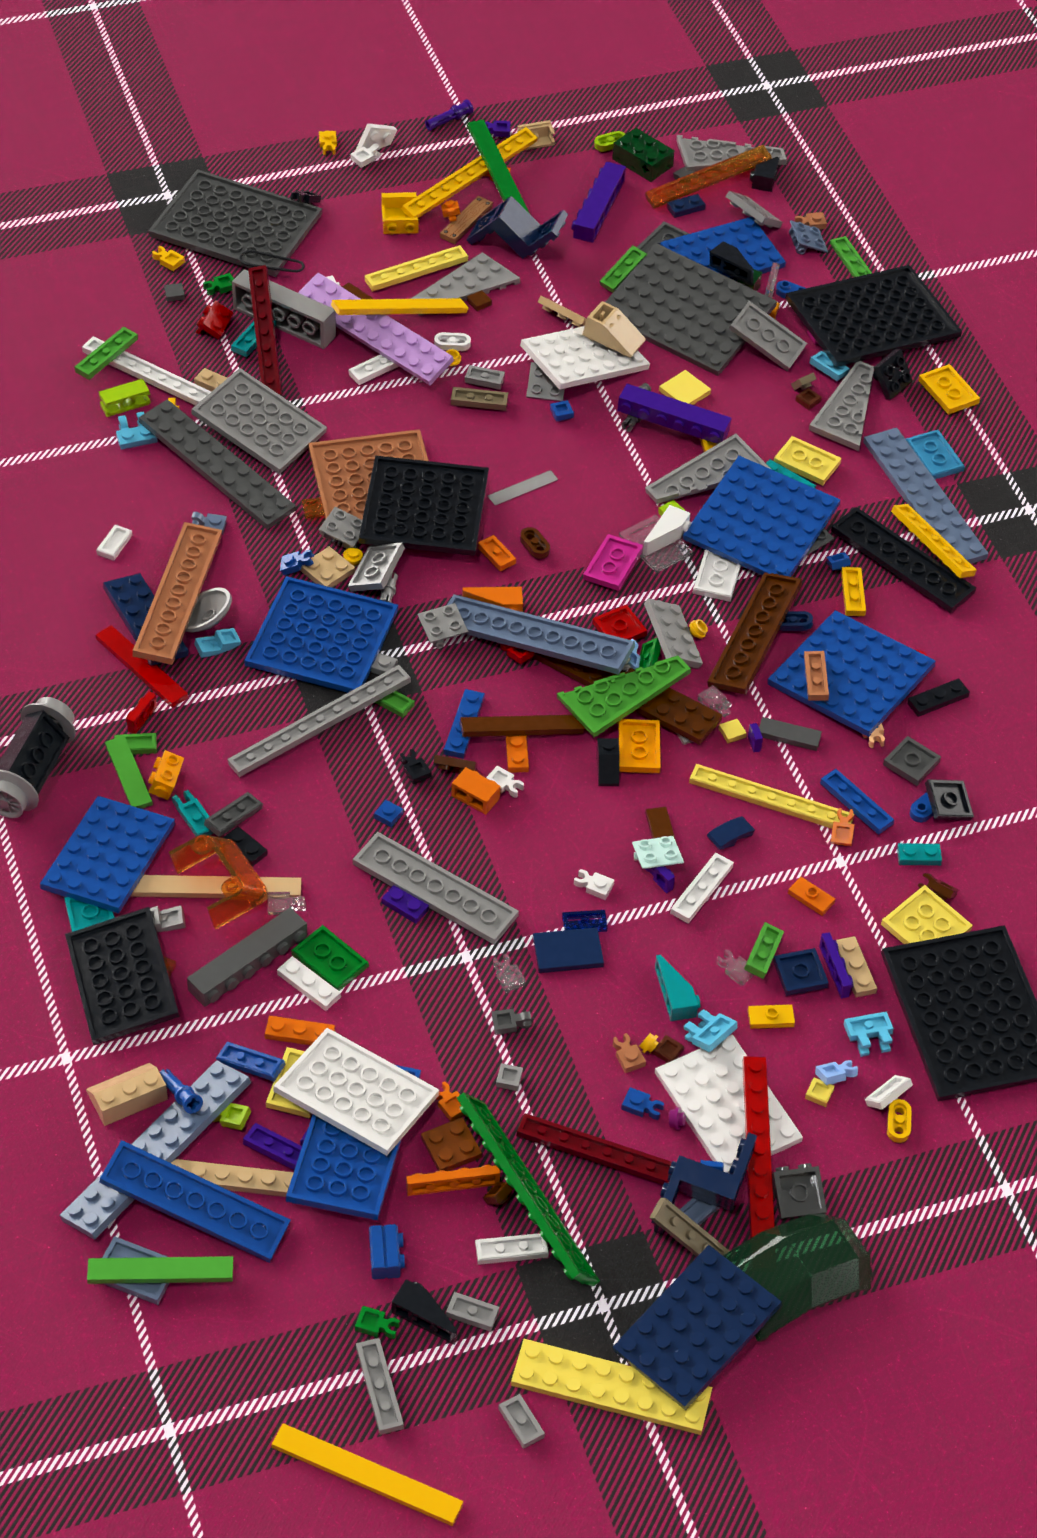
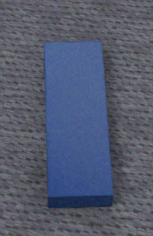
M228 1041L216 1057L217 1061L231 1068L271 1081L276 1080L286 1065L283 1059Z

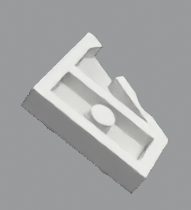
M367 123L356 150L362 147L368 149L373 144H378L381 148L391 145L397 129L394 126Z

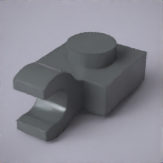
M514 1008L492 1011L495 1035L517 1032V1026L521 1028L532 1027L529 1011L514 1014Z

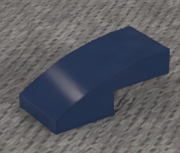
M741 816L714 828L707 834V837L721 850L734 846L739 839L752 836L755 829Z

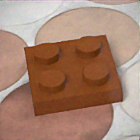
M463 1117L421 1133V1140L438 1171H450L482 1158V1152Z

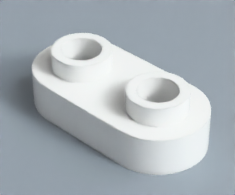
M441 332L435 335L434 345L442 350L455 349L457 351H465L471 346V338L465 333Z

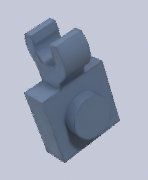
M193 512L192 524L220 529L223 535L227 516L208 513L207 517L199 512Z

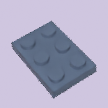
M114 1236L102 1258H152L167 1256ZM115 1283L105 1285L158 1305L170 1283Z

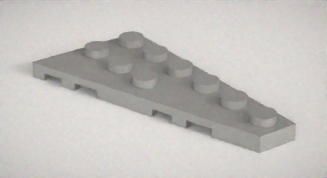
M677 135L676 137L684 166H686L687 170L694 172L756 167V164L774 157H780L779 165H786L787 162L783 148L769 146L756 148L746 143L745 146L736 145V142L715 139L701 141L698 140V137L685 139L683 135Z
M734 434L646 486L645 492L658 504L714 489L738 456H742L769 469L771 468L737 434Z

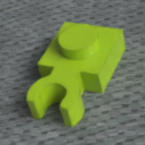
M230 1103L213 1122L220 1121L223 1127L243 1130L251 1110L249 1106Z

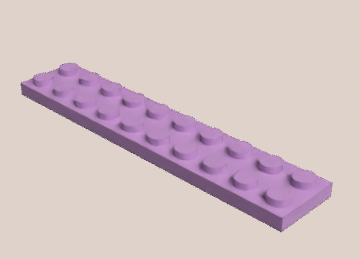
M317 273L298 292L331 308L332 300H360V298L320 273ZM336 313V327L428 385H431L454 361L452 355L386 314L338 315Z

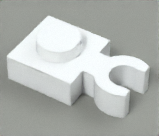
M496 766L486 777L501 786V793L507 790L512 797H518V790L515 788L524 790V783L522 781L514 780L512 773L499 766Z
M582 869L579 870L578 876L583 879L574 878L575 886L586 887V893L606 900L614 886V879L596 872L593 876H590L587 871Z

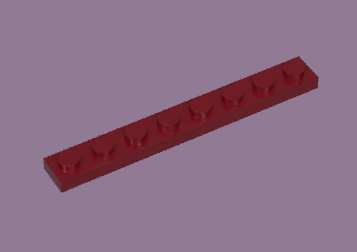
M266 265L248 268L261 383L282 396L268 268Z
M524 1113L517 1129L516 1136L662 1185L664 1182L669 1183L667 1179L671 1161Z

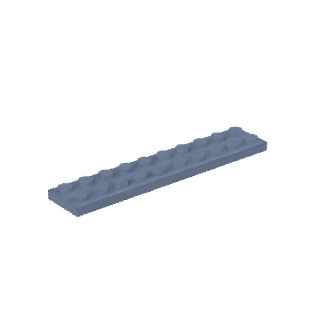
M898 428L864 437L863 443L907 504L970 564L988 558L989 553Z
M455 594L447 604H456L468 630V633H465L467 635L618 675L635 648V641Z
M216 1060L191 1085L194 1093L200 1095L203 1100L201 1109L196 1113L190 1114L183 1109V1105L175 1101L131 1145L169 1163L173 1162L251 1083L249 1076ZM101 1175L60 1214L63 1222L94 1240L135 1200L100 1183Z

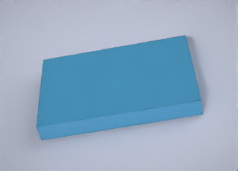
M939 430L906 438V441L934 479L964 471V464Z

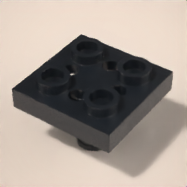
M895 349L874 366L873 377L875 380H879L885 399H892L913 382L901 349Z

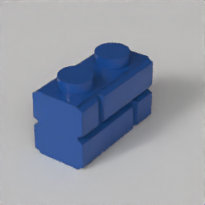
M396 1224L370 1226L369 1242L372 1278H399L401 1269L405 1268L404 1254L399 1253V1248L403 1247V1233H398V1226Z

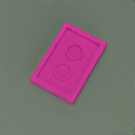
M608 534L585 570L583 580L619 591L643 552V545Z

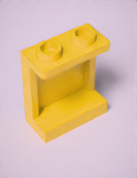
M416 192L381 193L383 234L418 233V218H410L402 211L404 204L417 197Z

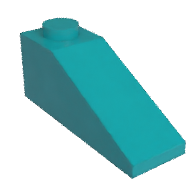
M656 955L655 971L670 1021L696 1018L697 1010L701 1007L699 996L695 995L693 987L661 955Z

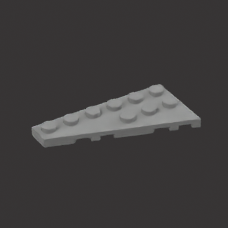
M482 252L411 299L461 298L466 301L467 296L481 290L488 294L492 289L499 288L501 290L511 283L514 285L520 284V277Z
M861 361L856 362L810 423L809 430L859 451L874 366Z

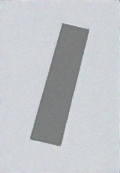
M550 470L488 495L494 505H498L558 480V478Z

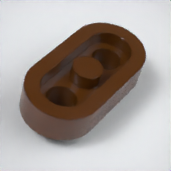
M527 527L521 531L520 541L533 557L543 559L549 555L550 544L537 529Z

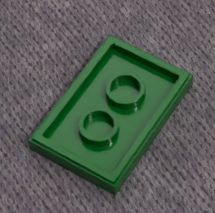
M324 925L291 950V954L338 991L369 967L367 960Z

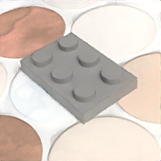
M732 191L727 193L726 197L731 200L730 204L736 208H742V213L745 215L753 216L757 224L765 225L769 228L781 227L783 223L781 220L748 196Z
M391 543L382 546H369L348 584L350 591L384 589L405 549L403 544Z

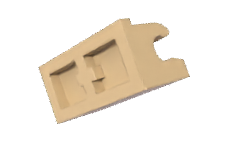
M550 120L518 125L517 132L527 127L538 137L537 142L525 150L555 145V140L552 136L555 132Z

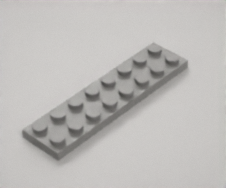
M379 832L353 858V865L390 886L394 885L428 904L430 909L494 945L519 916V911Z

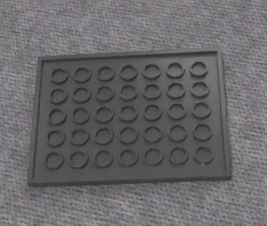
M197 169L148 230L150 237L246 268H253L240 262L239 256L242 252L255 250L290 258L322 215V208L297 202L294 199L292 200ZM246 253L242 256V260L246 263L283 268L288 261L256 253ZM268 269V275L274 277L280 272V270Z
M657 243L606 300V303L618 308L646 338V341L719 376L746 343L744 339L731 331L729 327L747 302H752L768 315L777 306L776 300Z

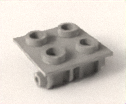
M531 362L526 397L563 401L565 388L559 390L535 362Z
M334 507L319 528V534L323 538L332 540L333 543L338 540L337 545L342 543V547L346 549L356 548L362 520Z
M455 603L417 614L429 642L433 643V646L438 649L444 646V639L468 633Z

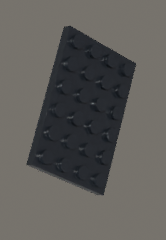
M150 907L65 934L91 1040L94 1045L180 1017Z

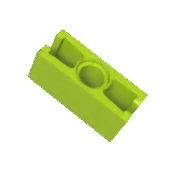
M143 379L99 391V397L102 400L100 401V406L106 417H110L151 404L148 397L150 391Z

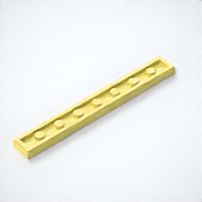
M699 764L695 765L689 779L690 784L831 829L833 828V821L840 822L837 816V808ZM842 810V816L847 817L849 812Z

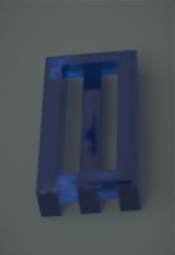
M605 910L562 912L564 930L597 927L598 932H607L608 926Z

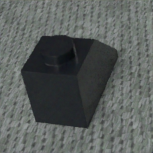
M774 157L756 164L755 171H751L750 174L752 189L772 192L780 157Z
M598 738L596 750L598 786H619L618 738Z

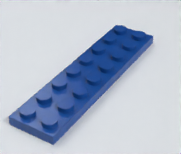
M123 1140L119 1143L99 1179L100 1183L269 1263L291 1221L276 1212Z

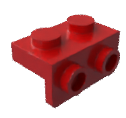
M215 300L211 306L208 304L204 309L203 314L205 316H201L196 324L198 329L195 333L199 335L204 330L216 339H219L234 312Z

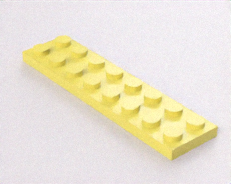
M523 1339L511 1380V1386L698 1435L702 1434L712 1387L708 1386L687 1410H684L632 1366Z

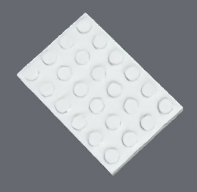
M585 326L522 339L520 343L524 351L559 390L648 370L650 363L638 350L630 358L583 336Z
M329 1028L323 1031L274 1085L275 1093L386 1156L439 1096V1089Z
M733 1034L728 1036L711 1052L700 1048L655 1068L656 1076L675 1105L680 1107L682 1112H685L687 1123L712 1161L724 1162L723 1172L729 1173L733 1160L739 1159L736 1158L741 1138L746 1139L742 1059L747 1055ZM768 1087L772 1156L802 1142L803 1136Z

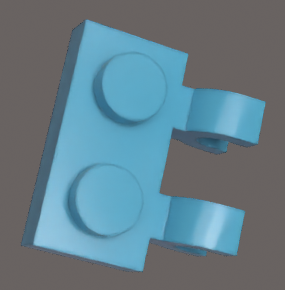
M144 411L136 413L138 427L133 428L128 427L125 415L118 416L120 430L116 431V437L121 450L158 442V438L139 423V417L144 414Z
M703 1009L698 1013V1018L703 1020L698 1024L699 1027L690 1021L684 1025V1030L689 1032L685 1035V1040L711 1052L738 1028L737 1021L721 1013L715 1017Z
M887 1011L844 1019L843 1025L850 1042L857 1041L861 1057L870 1054L868 1047H871V1042L869 1038L873 1037L879 1038V1046L882 1053L891 1051L889 1044L893 1040L890 1034H893L894 1028Z

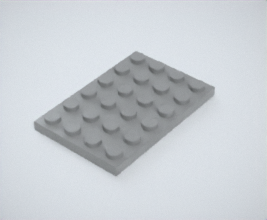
M241 368L235 371L191 410L192 415L278 474L284 471L308 449V443L316 442L327 431L325 425Z

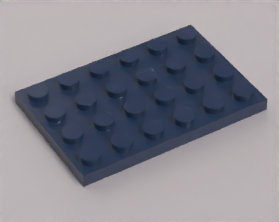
M708 1245L612 1348L615 1353L684 1410H687L780 1309L782 1301Z

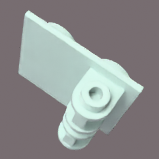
M673 836L632 842L635 850L634 860L640 862L642 869L684 863Z

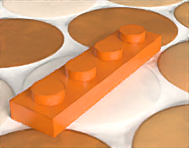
M484 1165L479 1168H460L454 1171L440 1170L429 1174L416 1173L406 1176L407 1196L494 1186L497 1182H500V1169L496 1165Z

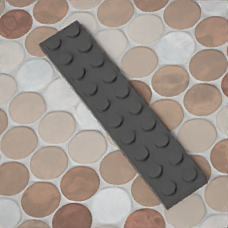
M168 399L139 417L141 425L267 530L296 511L294 503Z

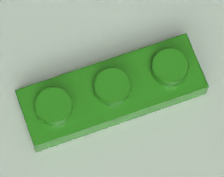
M632 246L600 280V285L613 293L647 253Z
M764 922L744 970L764 979L784 931Z

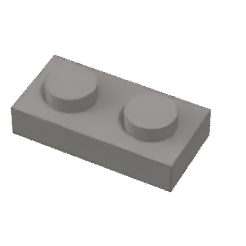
M469 365L465 375V383L500 390L505 378V372Z
M454 1292L447 1308L446 1316L491 1332L499 1313V1307Z
M521 1394L499 1404L498 1409L523 1449L545 1437L543 1429Z

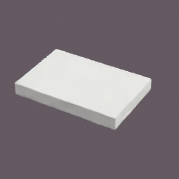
M705 550L693 588V594L731 602L741 565Z

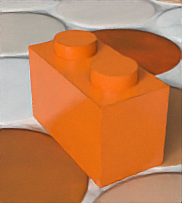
M465 767L452 782L451 796L486 815L500 799L501 786L495 781L483 777L477 771H472Z

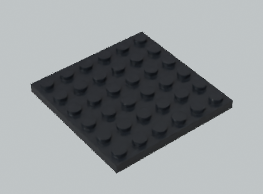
M375 455L359 534V543L379 546L402 543L404 548L475 556L489 468Z

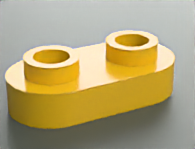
M896 1099L890 1103L887 1115V1135L896 1143L907 1141L911 1132L912 1109L910 1104L902 1099Z

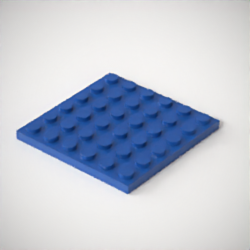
M738 456L696 515L688 531L683 534V540L761 575L766 572L791 577L840 505V499L742 456Z
M286 576L244 660L245 666L348 693L365 684L370 674L371 666L377 658L398 612V604Z
M835 610L768 678V685L869 737L935 667L936 660ZM804 651H824L829 700L808 701Z

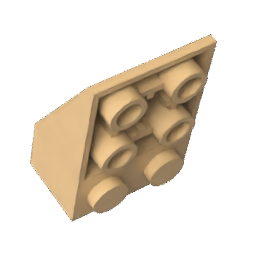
M603 301L587 317L582 334L590 340L596 341L630 358L646 340L618 308Z

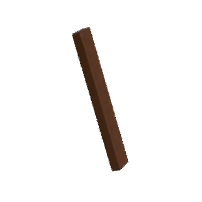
M573 715L460 717L459 722L463 737L583 734L584 726Z

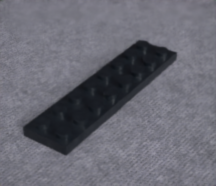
M857 507L831 527V532L950 613L976 591L975 586L963 578L957 577L947 567Z

